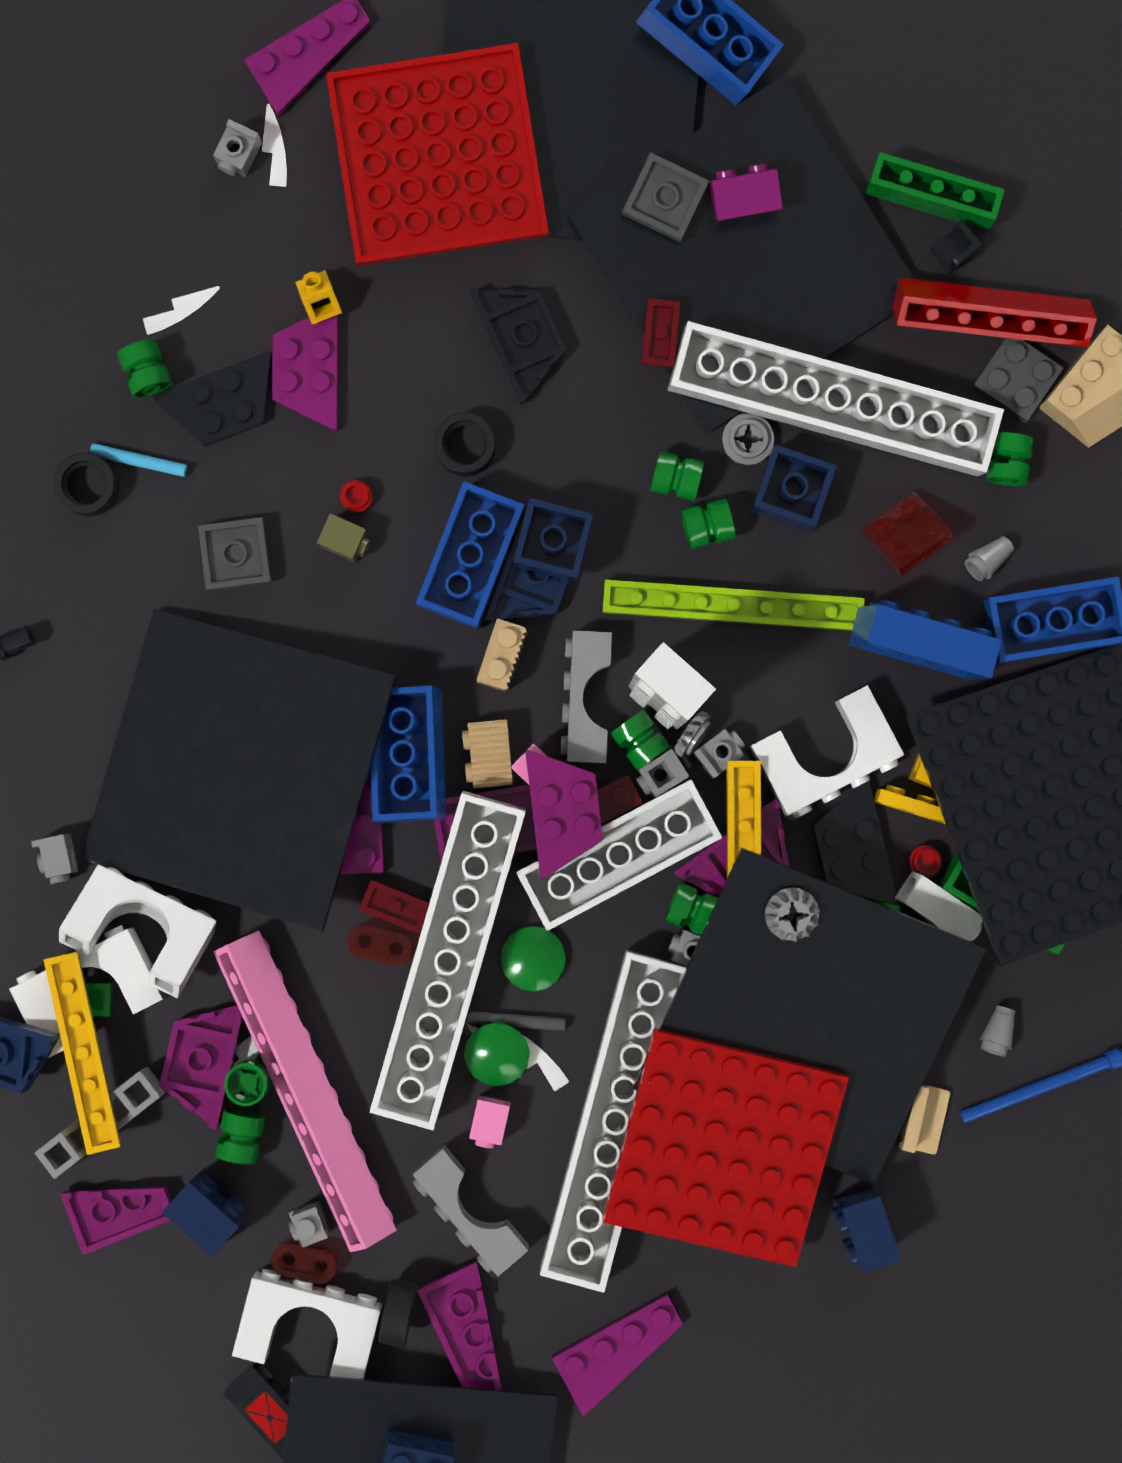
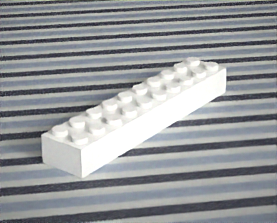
M690 321L684 327L667 389L678 394L977 477L988 471L1004 409Z
M462 791L369 1113L434 1130L525 816V808Z
M629 950L625 951L540 1266L541 1276L605 1292L622 1227L603 1223L602 1218L637 1092L633 1090V1085L646 1058L653 1029H659L687 966Z

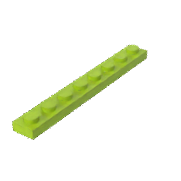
M605 580L602 613L852 631L858 608L864 607L865 598Z

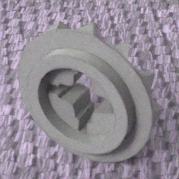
M750 413L734 417L726 425L723 432L722 442L725 453L734 462L746 466L761 463L770 454L774 445V433L770 424L761 416ZM747 427H749L752 438L762 440L752 443L749 453L746 452L747 448H745L743 442L734 440L744 437Z
M704 711L699 712L688 724L677 741L675 753L681 759L686 754L690 756L711 726V723L708 722L711 715Z
M785 888L778 891L769 900L765 910V920L770 931L782 941L792 940L797 942L803 937H810L813 929L818 926L820 910L816 900L809 892L800 888ZM791 902L797 912H803L802 916L796 918L795 927H793L788 918H783L784 915L789 914Z

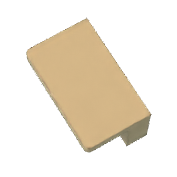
M922 1084L900 1130L897 1146L901 1150L912 1153L920 1151L933 1155L937 1153L950 1098L948 1090Z

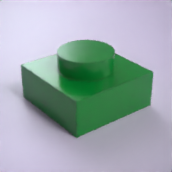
M85 982L92 1016H112L113 983Z

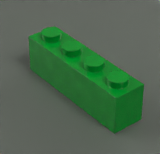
M879 152L873 165L865 194L956 222L962 220L966 225L988 231L996 221L1005 189Z

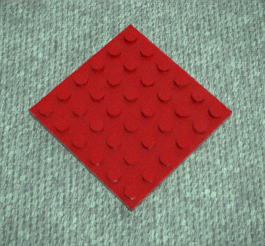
M518 43L326 73L357 267L549 236Z
M654 1028L604 1210L603 1223L796 1267L849 1077L843 1073Z

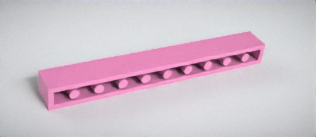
M258 930L213 951L349 1251L354 1252L367 1249L397 1231L393 1223V1215L383 1202L379 1193L378 1182L371 1175L365 1162V1154L357 1145L352 1134L351 1123L344 1116L339 1106L338 1095L328 1082L324 1073L323 1062L317 1057L312 1047L308 1030L301 1023L297 1014L296 1003L289 996L283 983V975L274 964L270 955L269 944Z

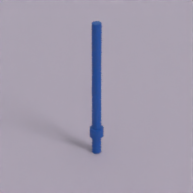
M1111 1049L1104 1052L1105 1056L959 1111L962 1121L965 1124L1110 1068L1113 1071L1121 1068L1122 1049Z

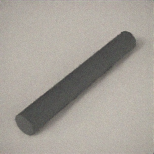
M468 1011L467 1024L486 1025L494 1020H500L516 1028L565 1031L566 1018Z

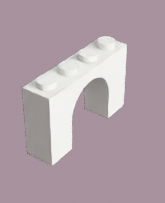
M868 685L835 702L853 739L851 759L847 766L836 775L818 777L805 771L796 761L781 730L749 746L755 760L761 761V771L785 816L793 813L794 817L798 818L813 810L810 805L811 803L821 798L824 803L829 802L841 795L840 788L848 784L855 788L869 781L868 774L878 768L881 773H884L899 765L897 759L902 757L904 753Z
M98 864L60 926L59 942L89 956L102 932L113 919L128 913L147 915L162 926L167 937L165 946L150 970L148 985L178 998L214 935L216 920L212 919L211 915L203 910H193L183 905L174 896L159 894L144 882H134L124 877L117 869L112 867L105 868Z
M912 871L895 896L897 901L920 915L929 925L968 941H973L981 932V923L983 921L979 913L921 874Z
M120 925L104 933L106 940L96 944L89 956L78 951L82 968L95 967L102 969L116 980L133 1014L169 997L167 993L148 985L149 973L153 964L134 927L124 930L123 926ZM32 970L16 978L18 985L9 990L26 1024L60 1034L46 970L38 975L35 970ZM60 1035L48 1058L64 1051Z
M262 1269V1272L256 1271L251 1279L232 1356L264 1364L269 1356L278 1319L293 1308L313 1307L324 1312L331 1319L337 1331L338 1343L330 1376L364 1379L383 1303L376 1302L377 1298L368 1294L360 1293L357 1297L345 1294V1290L337 1286L327 1285L325 1289L313 1286V1281L306 1278L295 1277L294 1280L282 1278L281 1273L275 1270Z

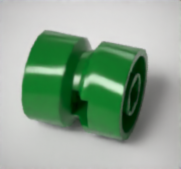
M156 340L138 341L123 347L117 352L123 372L130 375L126 381L133 398L152 396L168 389L173 384L167 367L160 364L163 357Z
M998 432L992 452L994 457L990 460L985 480L1005 486L1028 485L1030 465L1026 463V460L1032 457L1034 438L1018 433Z
M660 450L650 492L669 495L674 490L680 499L694 502L704 461L686 458L683 462H679L678 454Z
M726 498L708 502L705 509H702L699 505L681 509L683 528L690 550L706 547L712 539L717 544L735 539L733 519Z
M645 709L610 733L620 748H627L626 757L636 771L670 747V744L661 732H654L653 726L655 723Z
M680 882L664 921L680 928L688 925L690 932L701 936L718 897L708 893L700 896L696 888Z
M248 1058L239 1062L227 1073L224 1088L228 1098L233 1103L240 1106H251L265 1097L271 1090L273 1082L262 1060Z
M224 1109L220 1125L224 1135L218 1137L214 1156L232 1163L256 1164L260 1144L256 1141V1138L263 1134L266 1117L246 1110Z

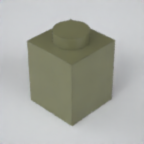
M329 514L317 544L325 550L356 563L358 556L363 558L366 554L371 540L367 538L369 533L366 529L333 514Z

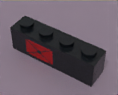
M253 1362L227 1386L223 1395L283 1459L290 1388L286 1387L284 1389L276 1380V1372L269 1364Z

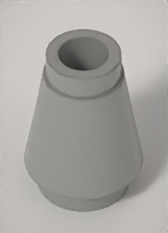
M1001 536L999 539L969 553L965 566L976 580L990 579L1010 554L1014 552V547L1009 539Z
M996 1006L995 1012H993L979 1039L982 1041L981 1050L1006 1057L1007 1051L1012 1049L1014 1010L1003 1006Z

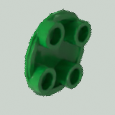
M536 926L520 928L509 936L502 948L501 964L503 972L512 984L522 990L539 991L547 989L559 979L564 971L566 956L563 944L555 934L549 930L547 931L545 928Z
M494 1020L475 1030L467 1040L464 1052L466 1066L471 1074L484 1084L494 1086L510 1084L518 1079L527 1068L530 1055L527 1041L522 1034L500 1020Z

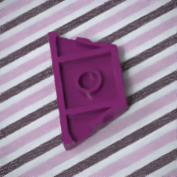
M339 314L313 325L308 317L273 334V401L326 426L332 431H338Z
M527 750L525 753L541 879L548 877L601 842L603 835L595 773Z
M775 798L761 808V855L789 866L784 830L779 811L780 806ZM727 833L675 870V875L719 897L727 880Z
M237 1005L173 1022L159 1084L163 1090L169 1095L175 1096L185 1108L197 1114L208 1123L207 1126L214 1130L219 1128L226 1097L224 1081L227 1073L233 1066L243 1022L242 1014Z

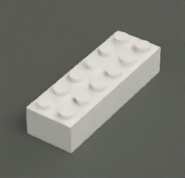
M664 642L638 669L628 686L632 690L629 696L643 708L648 704L657 712L654 718L666 729L673 726L676 730L686 723L716 690L715 687Z
M688 780L602 826L603 840L548 877L540 879L538 861L516 873L548 931L718 841L722 836L693 781Z

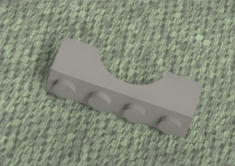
M573 631L572 638H566L565 658H571V671H564V690H570L569 703H563L562 723H568V736H561V755H567V762L606 764L608 730L595 724L587 715L583 704V692L588 681L596 673L609 668L611 665L612 632Z
M148 1066L140 1070L110 1094L118 1130L167 1093L159 1086V1080ZM79 1119L35 1152V1155L54 1179L87 1155Z
M444 1144L414 1170L413 1176L415 1180L413 1184L424 1197L428 1194L437 1204L434 1206L435 1211L445 1222L451 1220L458 1230L455 1234L467 1248L472 1245L479 1256L476 1258L485 1271L490 1273L493 1270L497 1276H500L528 1252L529 1244L508 1219L496 1223L482 1222L472 1217L465 1210L459 1196V1184L464 1176L465 1168Z

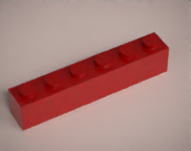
M899 278L892 306L897 326L1089 347L1097 321L1091 301L1087 299Z

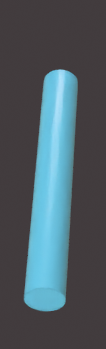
M92 443L90 448V454H96L102 459L185 477L187 474V464Z

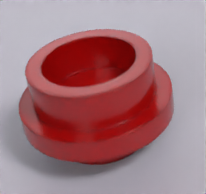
M352 480L341 489L340 500L348 511L360 513L369 508L373 500V494L365 482Z
M921 845L911 852L909 866L913 872L921 874L926 878L932 877L941 869L942 857L940 852L933 846Z

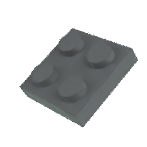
M650 152L626 202L622 215L681 242L709 180Z
M1005 338L972 388L1026 423L1064 368L1025 341Z
M263 517L198 525L205 588L207 591L272 583Z

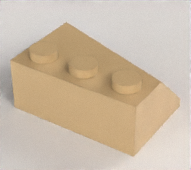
M1109 325L1104 327L1095 336L1089 347L1083 351L1038 407L1088 448L1122 427V335Z

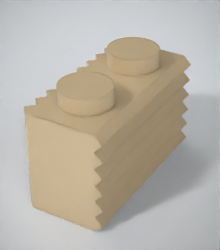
M496 619L476 680L479 684L504 692L509 690L508 685L511 684L510 679L513 678L512 673L515 672L514 667L517 666L516 661L519 660L518 655L521 654L520 649L523 648L522 642L525 641L524 636L527 635L525 627Z
M507 719L468 723V730L462 731L464 750H470L471 763H465L467 783L473 782L474 789L513 785Z

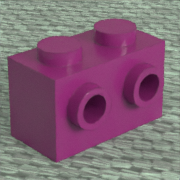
M768 163L748 166V173L736 175L735 169L716 172L717 178L709 180L715 220L720 221L783 209L777 169H769Z

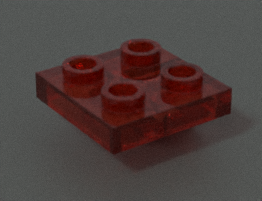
M915 491L862 528L864 536L901 576L955 538L953 531Z

